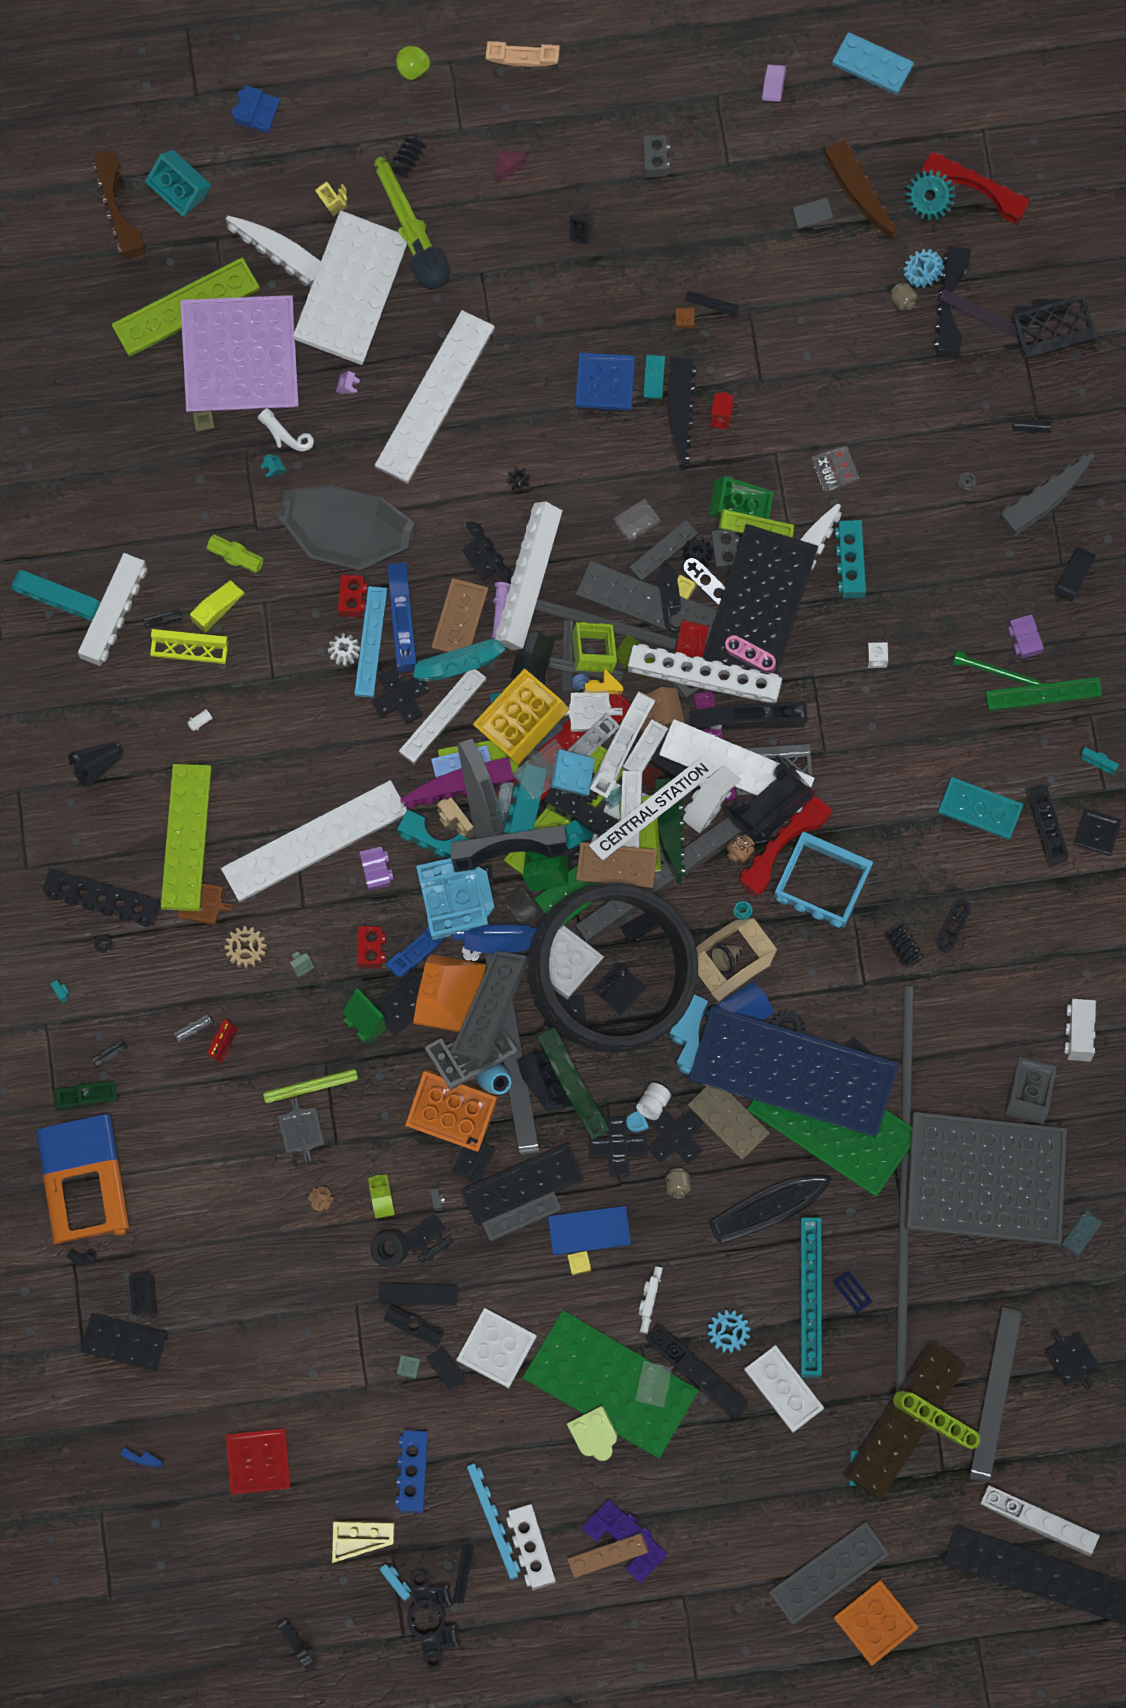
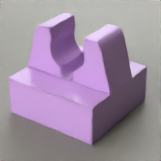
M347 371L341 374L336 392L340 394L356 393L357 389H354L352 384L356 385L360 380L355 377V373Z

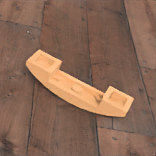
M487 42L486 60L522 67L550 66L558 64L560 46L541 45V48L506 46V42Z

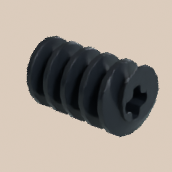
M406 137L404 143L401 144V149L394 156V161L390 163L392 170L401 177L409 178L406 172H413L411 167H416V163L413 160H420L418 155H423V151L420 148L426 149L427 145L414 137Z
M900 925L889 931L885 937L886 939H891L889 944L890 946H895L893 951L895 953L899 952L897 958L903 959L901 965L908 968L921 961L925 956L917 955L921 949L913 948L917 942H910L913 935L906 936L909 928L902 929L904 925Z

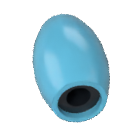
M501 1063L476 1076L479 1086L490 1094H503L511 1087V1075Z

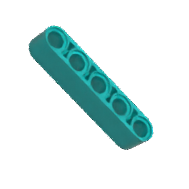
M18 570L11 585V589L20 594L89 621H93L101 603L95 598L23 570Z

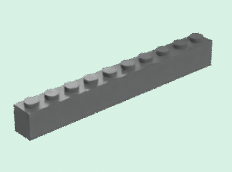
M729 817L684 848L685 860H681V865H685V876L725 849L735 836L742 835V831L734 825ZM667 861L661 864V871L655 872L654 889H647L657 895H660L677 883ZM610 900L576 925V932L589 945L639 910V908L621 901Z

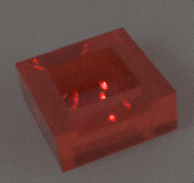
M646 766L642 775V786L654 790L655 779H658L660 770Z

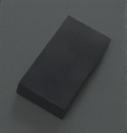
M443 1347L427 1358V1361L449 1391L466 1380Z

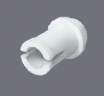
M205 709L194 718L190 717L187 724L192 731H198L199 727L212 720V716Z

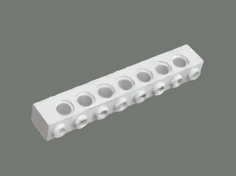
M644 644L633 645L628 664V672L765 703L778 702L782 685V678L774 673H768L767 675L762 674L756 669L744 670L738 665L726 666L719 661L708 662L701 657L690 658L679 652L673 654L661 648H657V650L650 649ZM647 658H653L655 660L651 664L645 662ZM671 662L673 663V666L670 668L664 667V663ZM684 666H690L692 670L689 672H684L682 668ZM703 670H708L710 675L703 676L700 673ZM722 674H726L729 676V678L727 680H721L719 676ZM744 678L748 682L742 685L738 683V680ZM758 683H764L766 684V687L760 689L756 685Z

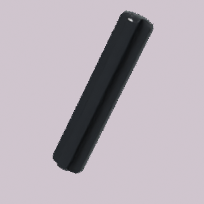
M688 291L685 299L687 302L734 316L739 312V305L693 291Z
M464 1544L461 1553L453 1601L459 1604H463L474 1549L473 1545Z

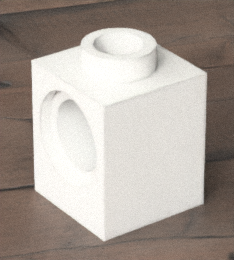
M887 642L868 643V668H887Z

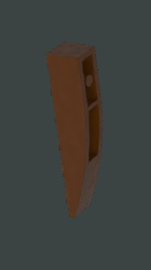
M842 140L825 148L824 157L851 202L877 229L891 240L894 239L897 230L896 225L893 221L889 220L886 207L884 205L881 206L879 195L876 190H872L869 177L863 174L860 161L854 158V151L851 145H847L845 140Z

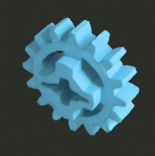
M922 249V253L919 254L916 251V256L910 255L911 260L906 261L907 267L903 268L906 279L917 288L920 284L923 288H925L927 283L931 286L933 280L938 281L937 276H941L943 274L941 270L944 269L943 260L937 252L933 253L932 249L926 252L925 249Z
M725 1310V1315L723 1316L719 1312L717 1313L718 1319L713 1317L711 1319L714 1324L708 1325V1328L712 1331L708 1332L707 1335L713 1337L710 1340V1344L716 1343L715 1349L717 1350L721 1347L722 1353L729 1349L730 1354H732L734 1348L739 1352L740 1345L746 1346L747 1344L744 1339L750 1338L746 1334V1332L750 1331V1328L745 1327L748 1321L741 1320L742 1314L738 1317L735 1316L736 1311H733L732 1315H730L728 1310ZM727 1319L734 1320L736 1323H730ZM720 1323L721 1331L716 1334V1327ZM726 1328H728L729 1330L733 1329L732 1336H730L729 1334H724ZM742 1330V1336L738 1341L737 1332ZM721 1341H728L730 1342V1345L724 1344Z

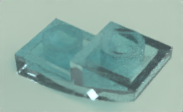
M1086 1211L1062 1245L1076 1256H1079L1103 1222Z

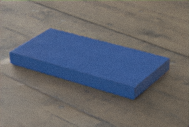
M626 1206L548 1216L553 1256L631 1246Z

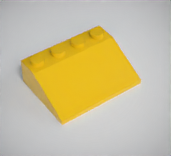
M524 668L473 725L514 763L519 765L570 709L559 697Z

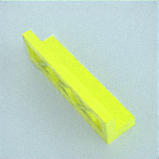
M152 629L151 657L226 664L229 643L227 637ZM156 643H165L168 649L164 652H155ZM178 645H183L187 650L182 654H176L173 649ZM196 647H202L205 653L201 656H195L192 650ZM215 649H223L222 658H214L211 652Z

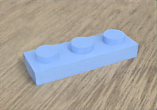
M487 745L478 747L477 749L483 761H491ZM459 752L431 759L436 778L462 768Z

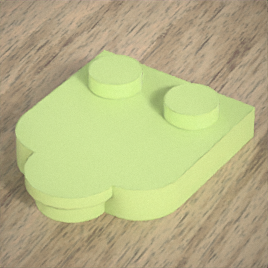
M603 1405L567 1423L582 1454L586 1456L594 1455L600 1461H605L611 1457L613 1452L612 1445L616 1443L618 1436Z

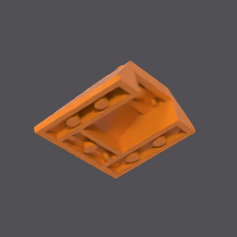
M429 954L418 992L413 1024L459 1033L484 977L486 964Z

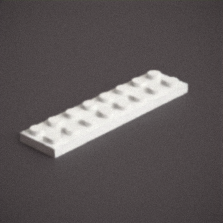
M675 719L671 723L659 753L660 756L687 767L704 755L718 770L725 765L742 779L735 787L754 795H759L777 779L774 776V772L779 765L778 762ZM797 771L811 787L815 778Z

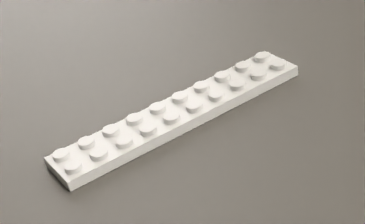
M465 311L460 312L375 464L376 469L407 484L409 483L495 329L494 325Z
M390 780L222 867L221 870L238 902H241L403 818L407 809L406 807L402 808L401 798Z

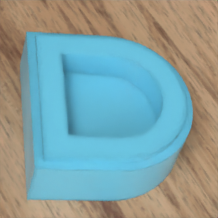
M638 1111L627 1117L626 1121L629 1131L639 1133L649 1129L645 1117Z

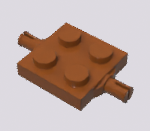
M202 883L200 911L179 910L177 917L182 920L216 925L220 911L232 912L233 904L222 903L223 887Z

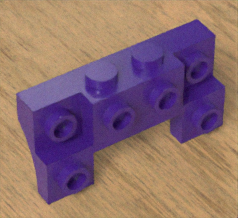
M608 1500L581 1529L595 1542L606 1532L616 1541L642 1533L649 1552L634 1557L635 1560L625 1569L641 1584L667 1557V1554L650 1538L652 1534L645 1527L641 1529L636 1525L638 1521L631 1514L626 1515Z

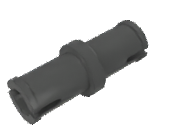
M207 1013L193 1022L189 1021L188 1025L173 1033L178 1042L181 1043V1041L194 1034L195 1036L198 1035L199 1031L212 1025L213 1022Z

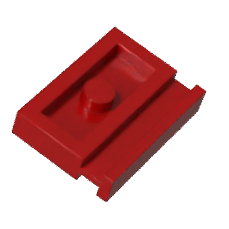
M682 620L676 652L683 653L686 657L702 658L709 625Z

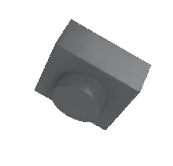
M438 1188L430 1189L434 1212L442 1211L441 1205H445L443 1193L439 1194Z

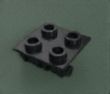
M618 962L592 990L621 1015L647 987L633 976L624 964L621 965Z

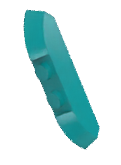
M490 639L427 658L415 665L413 677L419 681H436L481 668L497 660L503 654L505 648L498 640Z

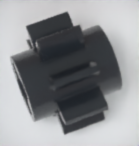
M515 467L513 472H508L510 478L507 479V484H512V490L516 488L522 491L524 486L529 487V482L526 480L530 479V474L525 475V468L520 470Z

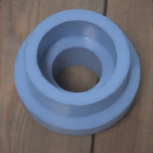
M583 673L572 678L573 689H583L584 684L590 680L589 677Z

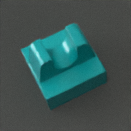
M268 454L263 458L264 462L261 468H269V472L265 475L266 477L272 478L276 475H282L287 471L278 455Z

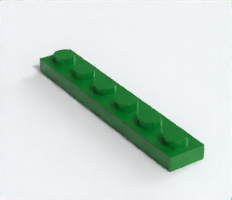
M1099 677L986 691L985 693L988 712L1102 697Z

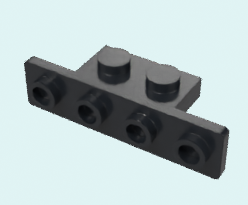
M467 522L465 525L475 539L462 552L481 580H486L497 571L505 583L511 584L514 573L510 568L506 567L503 557L495 551L493 542L485 536L482 526L477 522Z

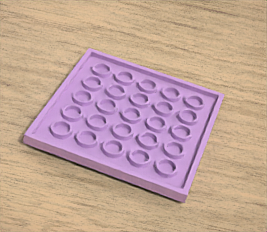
M292 295L180 300L186 412L298 407L295 340L292 339L294 335Z

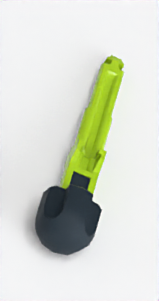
M378 157L375 160L374 166L378 167L376 172L402 227L398 229V232L407 242L413 254L410 260L413 274L419 284L428 289L438 288L444 285L449 277L448 261L441 248L432 247L425 232L426 226L424 222L416 219L389 162H385L387 159Z

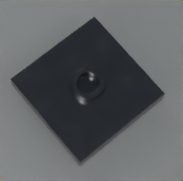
M1085 809L1074 846L1111 857L1122 819Z

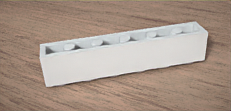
M126 553L123 554L78 651L80 659L101 666L103 661L106 662L109 656L108 649L110 645H114L117 638L116 632L118 628H122L125 620L123 617L132 606V597L137 595L140 588L139 582L141 578L144 579L146 576L147 568L145 561Z

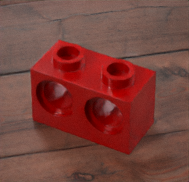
M726 392L715 393L710 427L729 430L734 396Z
M341 575L338 602L339 616L362 617V612H365L366 600H363V596L367 594L368 583L364 581V576ZM354 584L359 586L356 590L349 589ZM354 602L357 604V606L355 608H349L348 604Z
M358 926V968L381 969V963H385V951H382V944H386V933H382V927ZM369 935H376L377 939L374 942H369L367 937ZM370 953H374L377 956L372 961L366 959Z

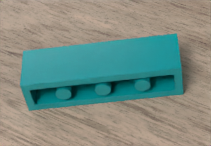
M524 764L521 768H518L515 775L517 783L511 792L513 800L507 809L509 817L508 822H505L503 826V833L511 834L533 830L547 770L529 764Z

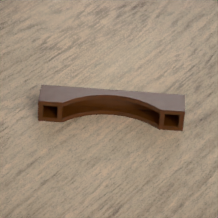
M115 149L94 154L95 162H92L94 172H98L100 178H97L99 189L103 188L105 193L101 196L104 205L109 207V210L106 211L109 222L113 221L114 227H111L114 238L118 237L119 243H116L118 253L123 254L124 260L146 254L139 230L123 218L116 205L115 190L121 169Z

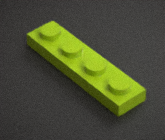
M725 509L721 512L719 529L743 534L746 524L793 537L794 525Z

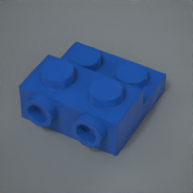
M245 85L243 90H239L237 96L239 103L237 106H233L231 112L234 124L269 134L281 102L280 98L263 94L262 90Z

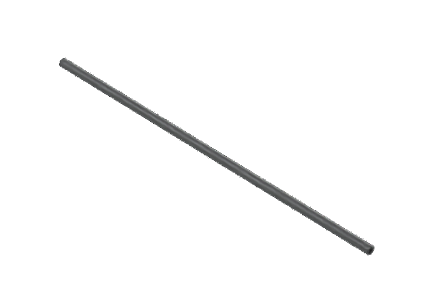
M906 986L904 987L901 1120L911 1126L914 987ZM910 1150L900 1163L896 1392L906 1379L909 1230L906 1229Z

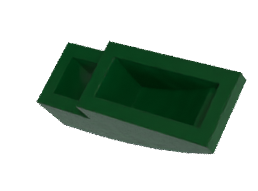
M114 1081L76 1085L71 1088L55 1089L53 1092L55 1112L117 1101Z

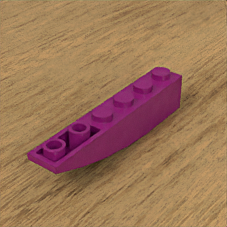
M509 757L484 762L494 788L500 787V789H504L514 784ZM462 768L435 778L400 799L402 808H415L417 804L421 803L430 805L436 803V800L454 799V796L458 795L467 797Z

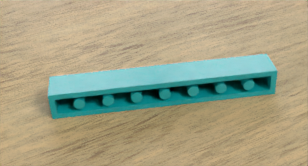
M801 1218V1378L821 1379V1218Z

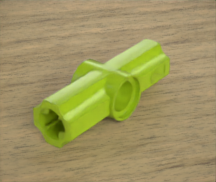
M215 534L211 536L206 547L208 551L223 557L229 564L233 566L239 565L256 574L260 571L264 558L248 551L243 545L234 541L231 543Z

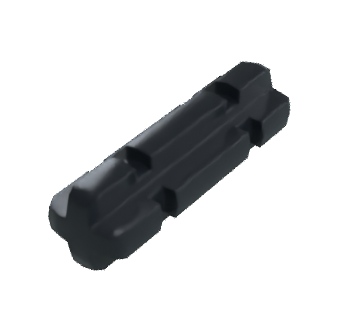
M123 1039L117 1041L116 1045H111L101 1051L100 1055L93 1056L91 1058L93 1064L99 1067L104 1061L107 1062L118 1055V1052L126 1050L128 1048L127 1044Z

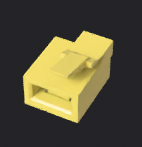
M325 182L315 190L333 216L338 214L340 210L343 211L348 207L346 204V188L343 184H341V189L338 190L339 195H336L328 182Z

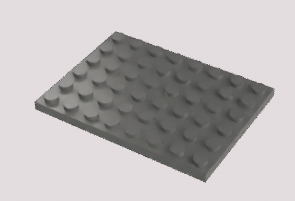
M918 1112L912 1113L906 1229L1061 1245L1067 1129Z

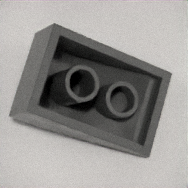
M1019 1057L1008 1099L1006 1115L1043 1125L1050 1107L1057 1066Z

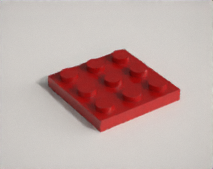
M286 1429L226 1435L231 1495L291 1489Z

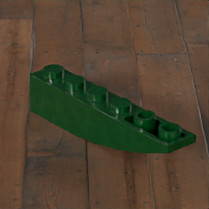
M655 779V793L673 779ZM678 801L657 817L659 840L663 854L677 884H682V876H685V865H681V860H685V850L681 849V845H684V833H680V829H683L684 826L683 817H679V813H683V802Z

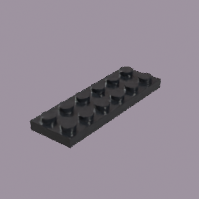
M567 1143L462 1189L461 1193L475 1225L478 1227L490 1219L549 1193H555L584 1180V1177Z

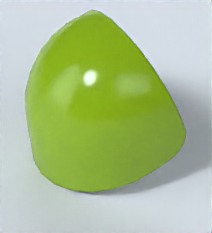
M408 46L399 51L396 64L403 77L414 80L426 72L430 66V60L427 54L420 48Z

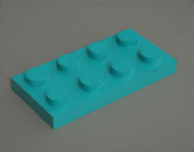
M952 777L938 814L1010 840L1024 804Z

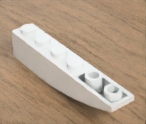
M231 216L226 217L227 228L232 233L241 235V238L247 244L252 243L256 246L258 252L263 255L267 254L273 263L282 265L288 274L297 276L303 285L312 287L321 263L320 260L298 244L266 227Z
M836 504L824 514L801 538L802 541L818 545L817 554L821 555L825 547L823 543L826 538H830L834 530L831 527L834 522L838 523L842 515L840 512L841 505ZM814 560L811 571L814 569L817 560Z
M988 1486L981 1505L1089 1557L1099 1538V1535L991 1486Z

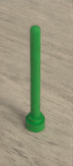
M957 650L952 664L959 667L965 664L1030 686L1042 684L1040 680L968 658L964 652Z

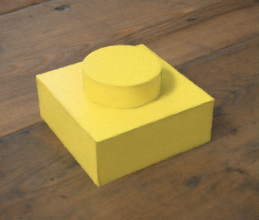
M682 575L678 577L680 597L688 600L697 586L695 582Z
M587 1251L568 1255L572 1275L591 1271Z

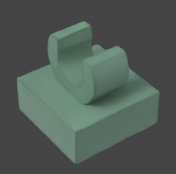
M297 951L292 954L294 960L290 964L297 977L314 968L307 953L300 955Z

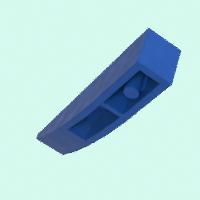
M406 562L387 564L398 673L414 671L416 655Z

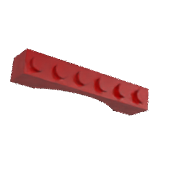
M931 151L921 169V177H923V170H926L927 175H929L930 170L933 169V175L935 176L937 171H941L940 178L944 174L947 175L944 179L945 182L952 180L950 184H960L976 189L993 202L1001 218L1017 226L1028 209L1030 200L1024 195L1016 194L1008 187L1000 186L992 179L984 178L978 175L976 171L968 170L962 167L960 163L946 159L940 153Z
M816 796L802 807L803 810L799 814L796 812L789 820L791 823L787 827L783 826L777 833L778 838L775 841L771 840L764 848L766 851L754 858L752 867L750 869L746 868L740 874V885L756 899L770 885L772 865L781 849L790 840L802 834V832L806 833L820 829L832 816L833 810Z

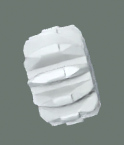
M342 634V638L339 639L338 636H335V642L330 641L331 648L328 649V653L331 654V660L336 659L337 665L342 661L346 667L347 661L353 664V658H359L357 652L360 651V647L357 646L358 640H352V635L345 638V634Z

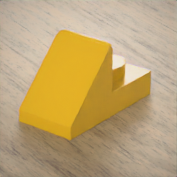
M605 668L602 671V683L599 680H589L583 686V693L622 694L623 686Z

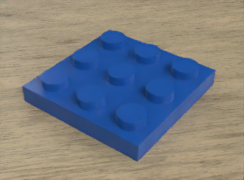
M579 353L575 407L631 411L635 356Z

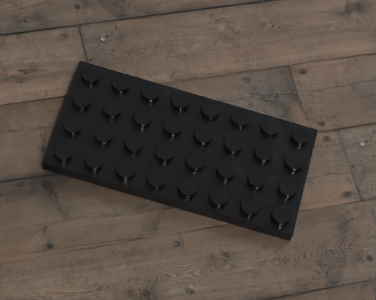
M746 524L702 658L708 662L719 661L726 666L738 665L744 670L755 669L727 653L726 639L735 635L773 655L776 660V668L772 673L777 674L819 546ZM737 642L729 644V648L732 650H736L739 647ZM748 651L745 656L752 659L756 656V653ZM765 660L762 663L766 668L771 667L773 664L770 660ZM758 683V685L766 687V684Z

